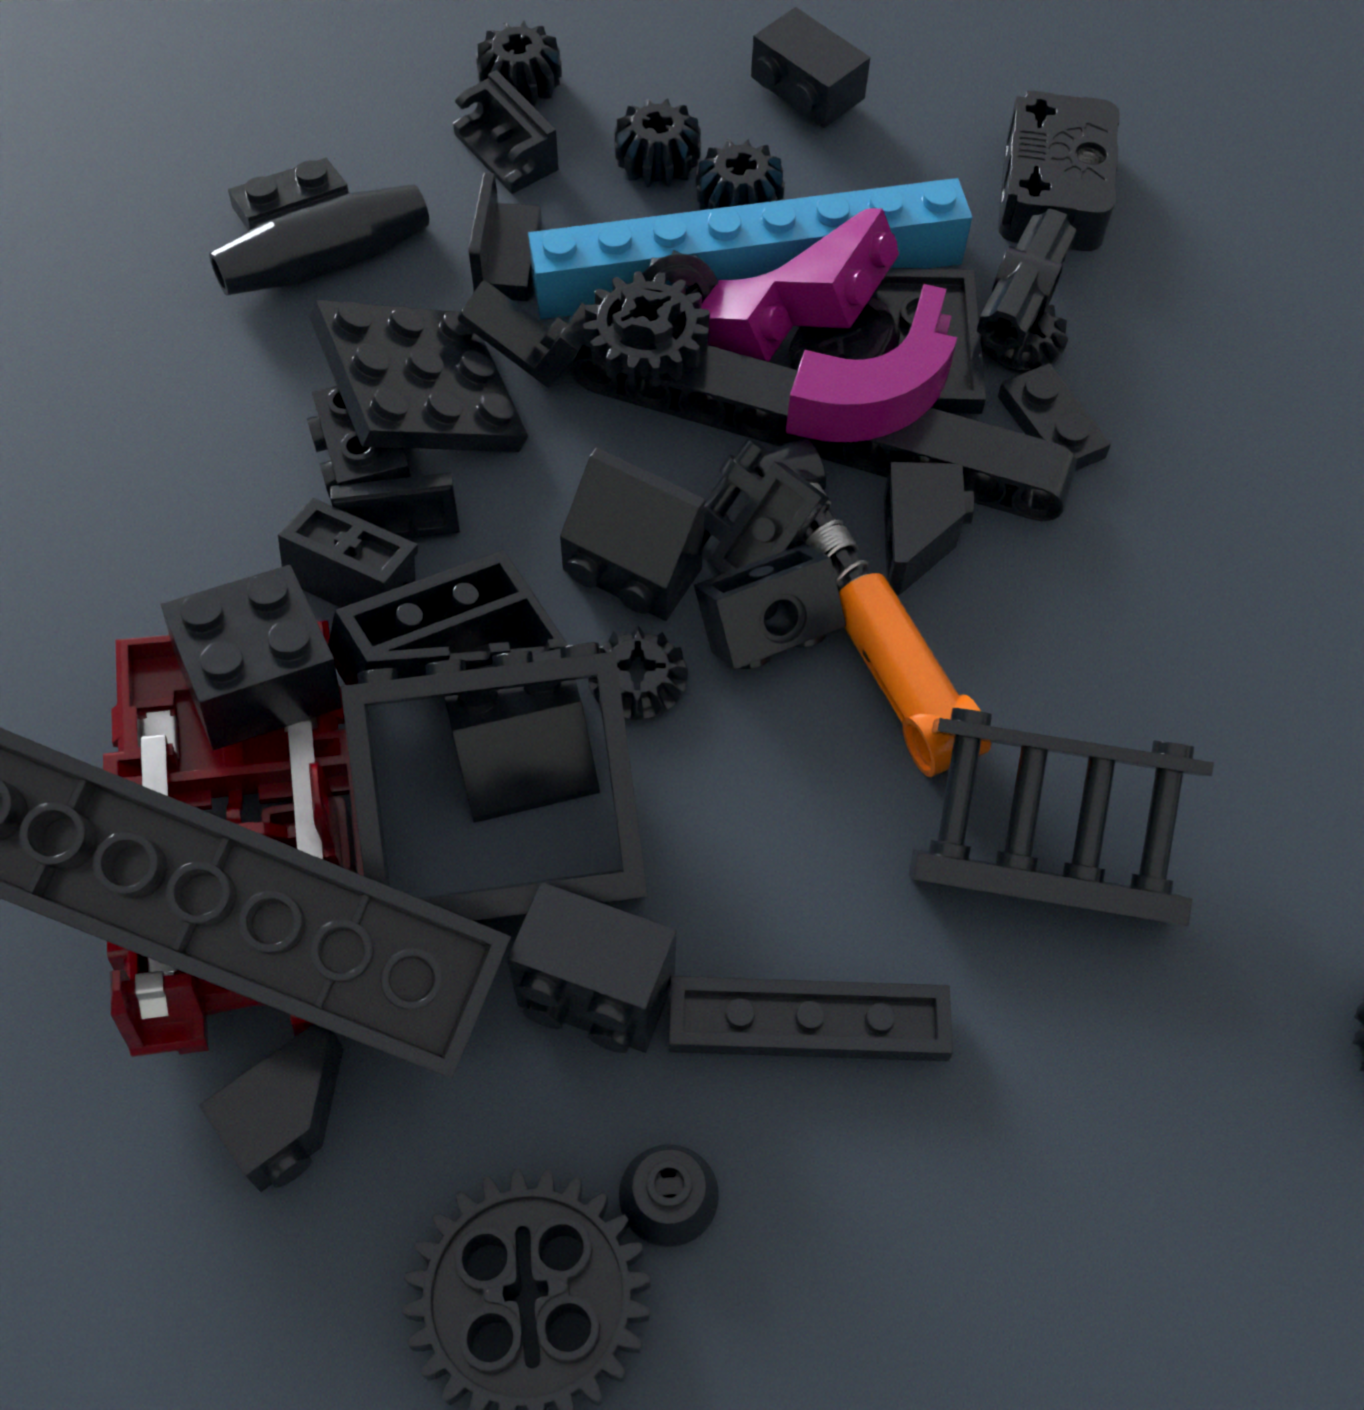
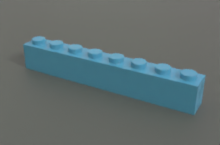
M958 178L534 231L528 232L532 280L539 317L542 320L557 318L558 315L562 317L572 316L581 303L585 305L595 304V291L597 289H603L611 293L612 279L615 277L620 278L626 284L633 283L634 273L639 271L643 273L650 266L652 257L663 258L671 255L673 250L682 254L698 256L711 268L717 282L719 280L748 279L769 273L791 261L859 212L870 208H883L890 230L896 238L899 255L890 268L930 269L960 265L963 262L973 217ZM669 280L665 282V284L669 286H672L674 284H671Z

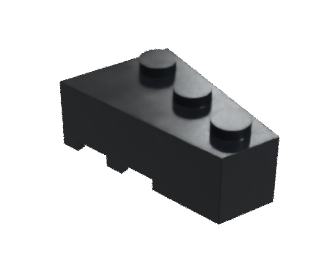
M504 550L335 610L328 647L334 658L335 668L346 686L358 684L357 673L368 670L397 668L399 679L426 676L425 664L462 659L466 662V669L493 664L492 656L518 651H532L533 654L568 646Z

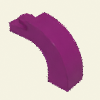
M923 285L913 323L907 337L897 348L882 356L864 360H852L804 350L790 393L786 433L821 441L857 442L894 433L923 416L937 401L946 385L958 339L948 335L952 315L941 313L947 289Z

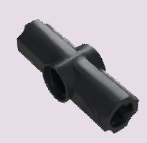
M1048 209L1041 215H1032L1016 248L1009 246L993 284L992 295L988 298L984 310L981 312L976 330L985 339L987 347L1003 353L1014 347H1022L1039 311L1042 313L1046 312L1059 282L1063 263L1072 248L1076 229L1070 225L1067 214Z

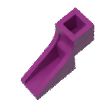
M870 208L859 212L774 271L748 279L719 280L718 284L715 285L702 303V309L709 310L710 314L708 345L769 362L793 326L851 328L899 255L896 238L890 230L883 208Z

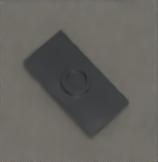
M451 472L330 486V500L333 507L405 539L460 533Z

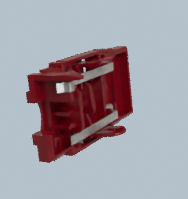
M328 620L317 621L328 645L330 637ZM161 635L115 640L117 705L111 709L112 744L113 747H118V752L103 753V770L201 810L212 809V798L228 797L229 803L226 807V819L228 821L356 873L351 816L344 798L338 796L350 794L357 872L364 876L346 729H339L338 725L345 724L341 686H339L342 708L213 751L176 659L170 636ZM259 793L260 804L294 801V803L264 808L261 812L262 822L242 823L243 795ZM107 941V957L113 968L110 972V1014L129 1048L131 1057L178 1051L180 1055L209 1051L207 1015L233 1009L266 1005ZM291 1015L295 1037L313 1025L311 1022Z

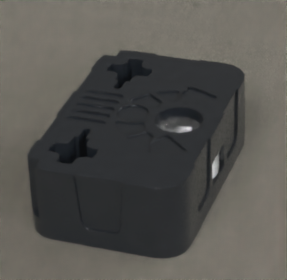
M1027 91L1025 97L1017 96L1005 143L998 230L1003 238L1018 243L1032 215H1041L1048 209H1053L1067 214L1070 225L1076 229L1071 250L1093 251L1102 245L1116 202L1117 134L1120 113L1115 104L1104 99L1073 97L1039 91Z

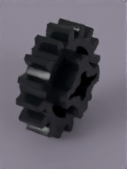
M639 271L634 273L633 283L626 284L620 278L615 277L612 279L611 293L603 289L595 291V304L586 305L585 323L583 324L585 347L591 348V361L593 364L606 362L608 377L613 378L623 371L628 373V385L634 386L640 376H648L653 387L659 386L661 374L668 373L670 377L678 381L682 379V364L695 369L699 366L700 352H707L710 314L709 310L702 309V296L699 292L686 296V281L681 279L672 286L665 284V273L661 272L655 276L653 281H645L643 274Z

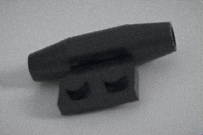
M327 157L320 160L304 161L295 168L267 177H255L245 184L228 189L232 208L246 226L248 232L209 252V258L216 279L227 296L290 286L380 254L428 227L430 222L429 213L420 190L414 184L349 193L348 184Z

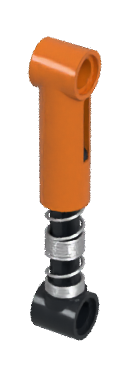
M805 437L769 450L756 468L759 475L764 477L774 461L783 462L826 495L824 493L826 476L823 464L815 447ZM827 500L825 503L827 506H823L800 541L806 542L805 544L831 557L846 623L844 629L902 723L904 740L914 763L924 775L933 777L949 770L954 736L932 733L934 720L938 718L950 719L952 708L981 710L968 695L958 694L886 577L881 573L868 574L866 571L868 561H860L856 555L858 551L856 541H854L847 527L843 525V521L833 518L829 511L831 502ZM981 741L979 756L989 752L991 742Z

